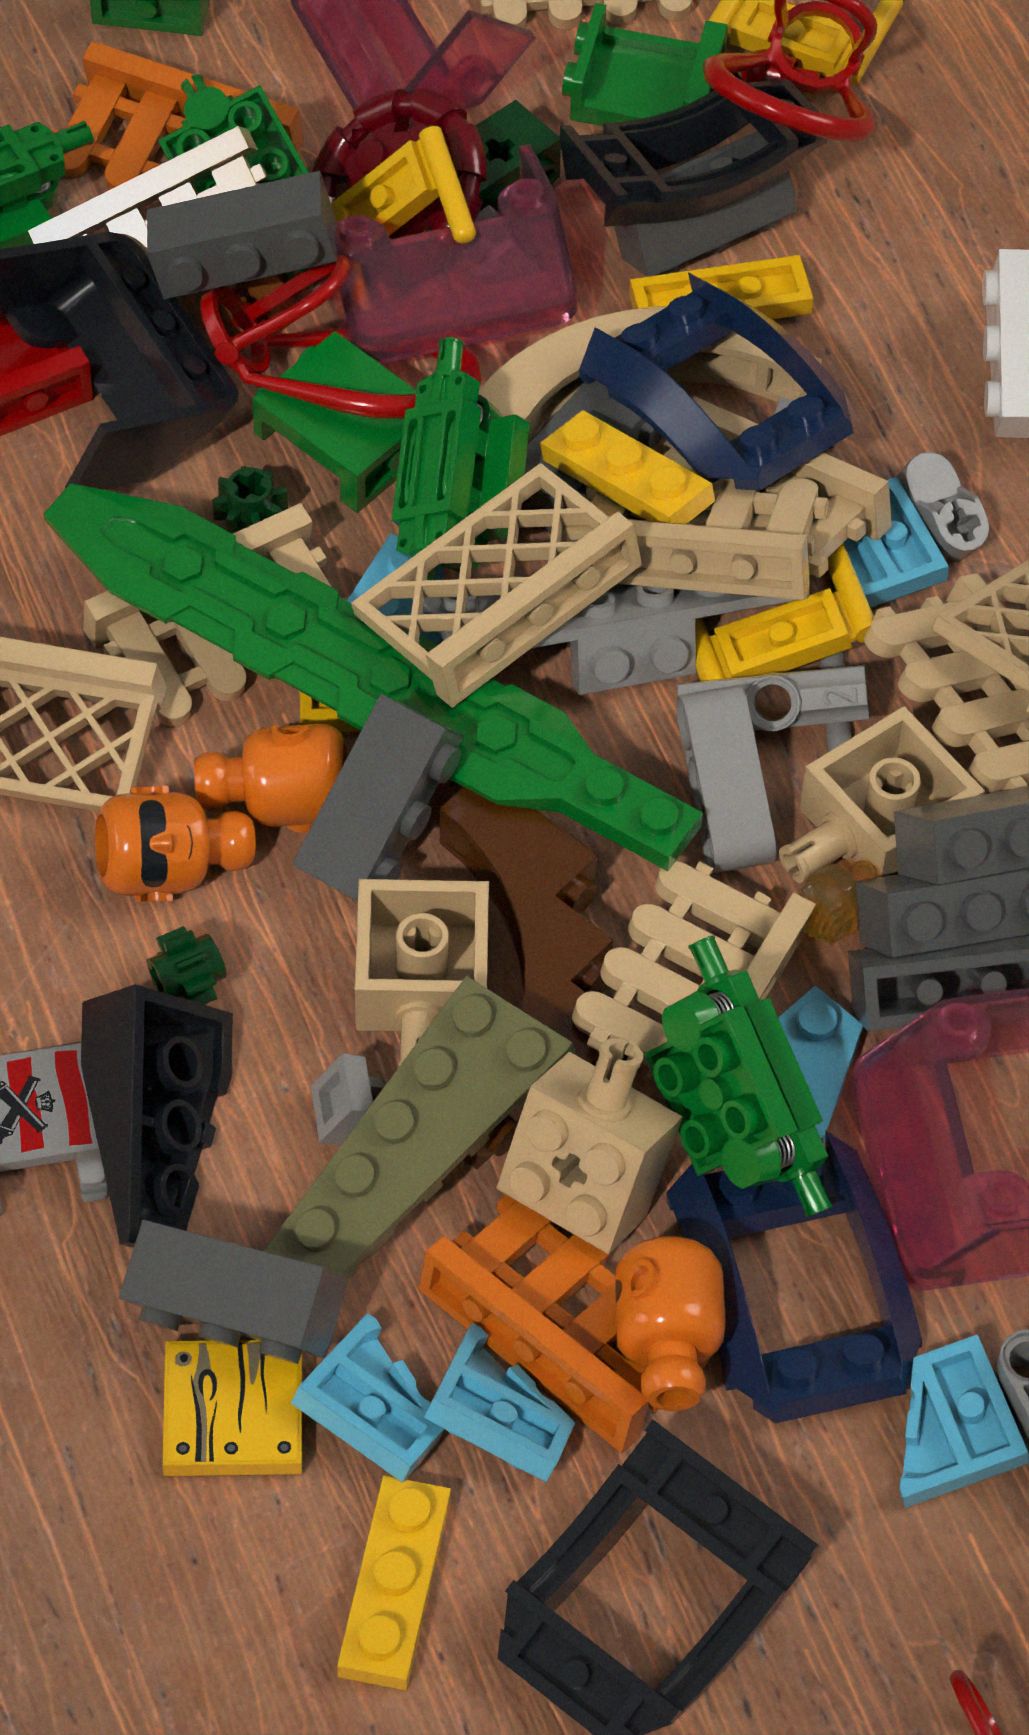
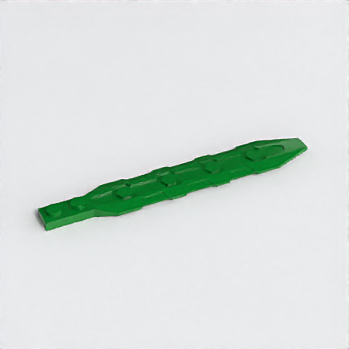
M70 483L43 514L44 521L110 594L165 624L174 622L233 654V661L268 680L277 678L337 711V718L355 728L362 730L380 694H383L464 735L458 746V749L461 750L460 761L449 779L496 805L560 812L666 871H669L701 828L703 812L595 755L565 712L513 684L504 686L490 679L453 708L436 695L433 681L354 615L352 604L340 598L338 590L304 572L295 574L236 542V535L182 506ZM422 635L419 637V645L427 652L438 645Z

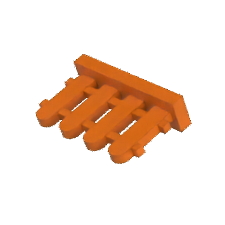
M91 41L82 58L88 86L78 83L75 88L73 99L75 103H78V106L66 128L83 120L86 121L91 129L94 143L63 154L65 164V176L63 177L68 179L81 177L86 173L91 162L106 167L105 178L108 189L111 190L161 165L152 162L161 146L158 140L165 137L167 133L170 134L183 127L181 122L185 120L184 105L187 97L181 90V84L188 78L195 93L198 92V89L191 78L195 74ZM204 78L207 87L220 89L227 97L232 95L235 99L247 92ZM268 99L298 152L304 141L299 108ZM116 116L130 120L116 149L101 145Z
M504 1195L497 1203L496 1211L500 1215L474 1238L463 1230L452 1242L443 1235L426 1250L418 1290L467 1330L471 1323L481 1327L489 1335L485 1343L488 1347L512 1366L518 1364L540 1389L622 1454L639 1438L647 1408L649 1407L654 1412L658 1409L650 1405L641 1391V1376L645 1368L625 1359L611 1348L617 1342V1329L614 1327L616 1319L615 1275L605 1268L609 1254L574 1234L568 1239L554 1228L556 1223L512 1197ZM537 1243L551 1255L526 1277H522L510 1265ZM588 1283L602 1295L574 1318L560 1306L583 1285ZM711 1357L699 1363L702 1369L710 1362Z

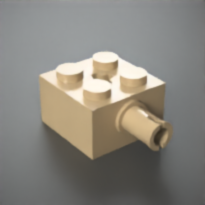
M903 706L805 766L800 810L816 828L791 844L781 847L779 850L781 863L788 874L794 869L799 868V871L795 872L792 876V879L798 883L807 881L810 876L840 857L846 859L865 880L897 875L898 863L893 811L983 795L985 790L913 714Z
M359 879L355 972L356 1031H401L400 1062L398 1067L466 976L487 988L489 881Z
M609 1038L603 1041L596 1066L569 1052L530 1086L496 1189L607 1254H610L646 1219L683 1116L632 1088L637 1070L643 1061V1052L638 1046L634 1045L630 1050L627 1061L622 1060L629 1041L620 1038Z

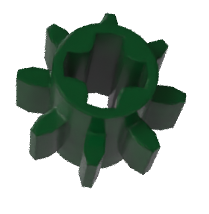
M241 466V469L233 472L229 478L220 477L218 479L219 496L212 499L214 520H226L227 531L232 534L288 509L287 488H274L273 471L270 469L265 472L258 468Z
M184 926L157 937L156 941L161 951L147 959L148 971L156 990L203 1005L217 1000L218 998L213 986L217 985L216 982L225 979L227 973L222 956L209 934H204L195 938L193 931L187 932Z

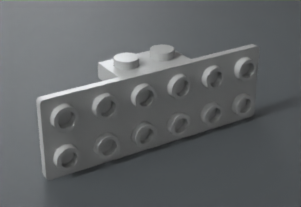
M616 584L532 648L570 641L571 682L579 695L696 674V618L790 602L796 599ZM808 589L806 598L809 597V589ZM501 595L468 596L466 613L483 612L498 601ZM457 597L424 598L423 611L425 614L455 613ZM438 631L443 640L451 636L453 632Z

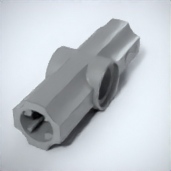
M865 665L788 673L770 672L758 676L677 684L678 695L741 685L747 698L753 731H778L789 727L870 720ZM773 684L785 688L791 698V709L780 718H768L763 715L756 704V695L762 687Z

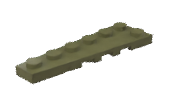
M466 976L263 1251L321 1266L350 1279L356 1273L359 1264L365 1259L372 1257L395 1234L394 1228L421 1201L426 1203L443 1186L441 1181L467 1155L472 1157L490 1139L488 1134L514 1108L519 1111L524 1106L530 1086L567 1053L571 1052L574 1054L576 1052L573 1043Z

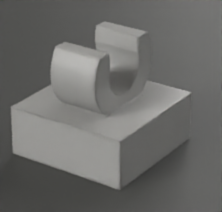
M342 1053L310 1086L319 1143L341 1146L386 1085L382 1079L368 1075L365 1057Z

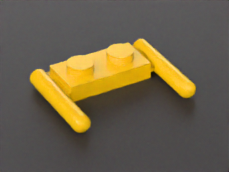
M720 0L708 21L728 24L727 37H730V44L752 52L768 49L771 45L768 42V37L776 20L774 0ZM880 0L873 12L878 24L877 34L871 45L863 52L865 55L858 75L852 76L850 86H855L860 82L901 10L903 0ZM787 3L788 10L795 7V5ZM820 16L803 17L790 24L785 30L780 43L783 53H788L791 57L798 58L799 68L819 71L821 76L824 77L834 76L845 69L853 51L850 37L843 27L830 18Z
M430 126L423 129L419 133L420 139L417 142L409 140L331 203L336 219L337 255H345L351 261L350 274L339 290L349 320L353 324H365L371 318V309L354 261L356 255H366L438 197H440L454 240L460 244H467L476 236V229L444 135L438 126Z
M844 543L828 557V571L837 592L832 593L830 588L809 595L805 600L791 601L714 628L715 634L711 636L708 634L703 618H696L695 668L700 681L758 676L770 672L782 673L851 649V642L865 643L864 636L873 622L874 615Z

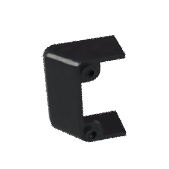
M103 232L0 249V318L6 317L21 339L31 346L47 349L68 346L69 349L80 346L90 362L91 382L117 419L100 423L68 480L65 489L70 483L104 490L146 481L227 419L238 400V390L235 383L220 361L217 360L215 354L176 297L163 298L149 258L134 240L119 233Z

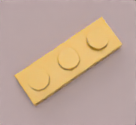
M800 255L630 279L629 297L633 309L668 306L674 299L691 293L692 289L688 272L752 306L771 319L812 314L814 298Z
M584 410L540 442L543 461L648 522L686 525L715 502L711 482Z
M383 1475L337 1664V1677L407 1691L451 1502V1488L405 1480L402 1483L395 1477Z

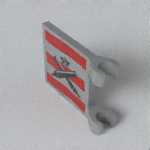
M81 1043L0 1055V1172L76 1160L82 1200L84 1202H93L107 1199V1183L81 1068ZM0 1199V1216H1L3 1212H2L1 1199Z

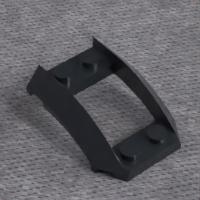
M738 73L733 74L735 77L745 82V80ZM765 76V82L747 83L785 102L819 112L790 80ZM715 90L690 104L656 116L604 123L603 134L579 135L571 125L560 126L559 134L566 180L585 179L605 204L604 227L678 221L720 209L752 194L777 179L816 148L827 144L828 141L826 138L788 128L749 112L722 97ZM749 123L769 143L741 160L700 174L662 179L655 171L680 163L712 148Z
M653 1419L644 1430L647 1433L623 1465H617L590 1502L547 1552L517 1582L513 1580L505 1590L508 1593L504 1630L501 1629L497 1659L593 1735H645L673 1724L711 1685L749 1641L820 1547L816 1542ZM647 1504L747 1580L699 1642L655 1689L646 1684L555 1612L616 1545Z

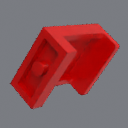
M6 317L0 318V436L93 400L90 362L80 346L69 349L68 346L50 349L31 346L21 339Z

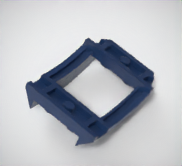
M689 272L691 293L674 299L666 308L640 323L627 327L617 337L614 338L595 327L579 368L581 381L590 384L596 380L605 385L610 398L624 405L645 420L679 452L697 475L712 484L719 479H733L735 489L760 491L854 433L844 391L797 339L764 313ZM733 331L772 358L799 384L807 395L793 400L786 408L758 425L747 428L740 436L729 442L704 410L666 371Z
M826 1130L825 1150L828 1157L816 1171L833 1206L807 1218L791 1180L788 1182L771 1181L763 1185L741 1189L729 1180L725 1171L697 1176L693 1164H691L666 1192V1201L670 1211H674L681 1229V1237L693 1239L710 1248L722 1266L725 1332L724 1340L717 1352L726 1391L738 1389L753 1399V1409L773 1423L906 1394L912 1377L913 1358L916 1357L918 1349L922 1347L919 1324L895 1242L863 1163L855 1149ZM845 1213L864 1261L883 1327L761 1354L729 1238Z

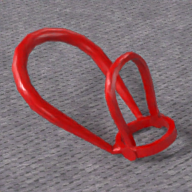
M774 0L776 20L768 37V42L771 45L764 54L721 53L711 56L704 61V78L710 87L722 97L741 108L774 123L806 134L846 142H860L870 138L876 132L877 126L873 113L850 89L851 78L853 75H858L865 57L863 52L875 39L878 27L873 13L859 0H824L829 3L813 1L798 4L790 10L787 9L786 0ZM846 11L853 14L864 26L865 33L863 36L861 35L860 27ZM820 16L830 18L841 25L849 35L853 49L845 69L834 76L820 79L803 76L792 69L783 57L780 44L784 32L790 24L803 17ZM769 65L775 68L783 79L790 80L799 90L813 93L827 91L839 93L850 118L819 113L785 102L752 87L733 74Z
M337 255L336 262L309 267L252 304L244 302L238 294L226 286L207 291L201 296L200 302L203 323L216 348L215 355L217 360L225 365H229L232 370L238 373L244 384L260 387L340 413L373 419H404L405 410L415 407L416 393L408 395L371 394L262 375L270 366L268 347L308 348L312 345L317 346L336 331L362 350H401L428 355L437 359L439 351L438 342L441 338L445 339V337L433 332L398 326H363L270 335L307 315L340 289L349 276L351 261L345 255ZM332 273L322 285L304 299L258 323L257 317L313 282ZM218 302L230 311L233 323L243 329V332L232 338L229 337L220 318ZM249 345L253 357L252 362L241 353V350ZM464 347L460 371L472 376L481 385L479 361Z

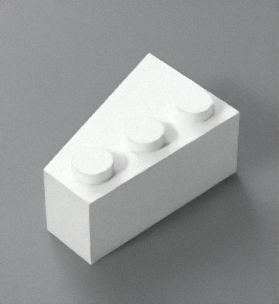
M999 249L993 270H984L982 283L983 305L986 306L987 325L984 329L983 356L984 361H990L991 381H986L984 412L985 417H994L995 437L1029 438V250Z

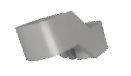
M926 452L912 458L896 477L901 482L944 559L950 561L963 560L978 549L988 537L989 523L982 503L978 496L962 487L952 464L942 455Z

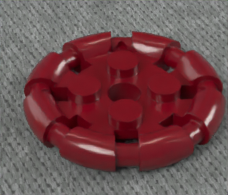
M402 88L387 91L353 110L355 117L344 128L336 126L329 135L312 169V172H321L330 202L332 203L337 199L338 184H347V191L409 140L417 142L420 139L419 133L423 129L430 126H438L444 135L474 224L483 203L478 198L481 182L487 181L486 151L483 139L476 125L467 123V112L456 101L446 95L424 88L416 89L413 94H409ZM410 117H413L415 121L413 132H408ZM370 134H371V135L373 136V138H374V139L365 140ZM438 197L366 255H356L354 261L362 285L367 286L368 282L383 283L386 288L394 289L404 287L427 277L440 267L438 263L440 259L450 250L456 252L462 244L454 240L440 197ZM432 223L431 229L434 234L424 242L419 235ZM386 248L391 249V252L385 254Z

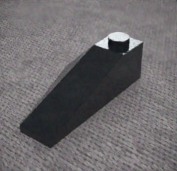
M136 984L83 1001L81 1068L120 1245L132 1248L135 1246L142 1220L184 1231L187 1230L199 1189V1183L195 1176L197 1164L202 1149L209 1148L212 1145L216 1128L210 1124L217 1097L226 1095L232 1076L233 1013Z

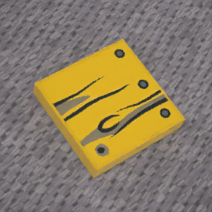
M240 1340L238 1348L214 1341H165L163 1475L302 1474V1411L291 1404L298 1386L302 1383V1353L299 1363L294 1364L259 1353L262 1342L259 1340Z

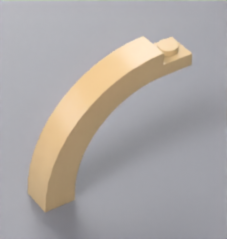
M667 306L629 309L600 315L569 325L543 337L517 353L500 367L479 389L478 395H482L499 410L502 417L516 414L529 422V444L584 383L580 379L579 368L594 328L596 327L615 338L627 327L644 321ZM733 331L666 371L675 381L712 383L733 387L775 402H779L780 397L793 401L807 395L799 384L772 358ZM815 357V359L822 365V359Z

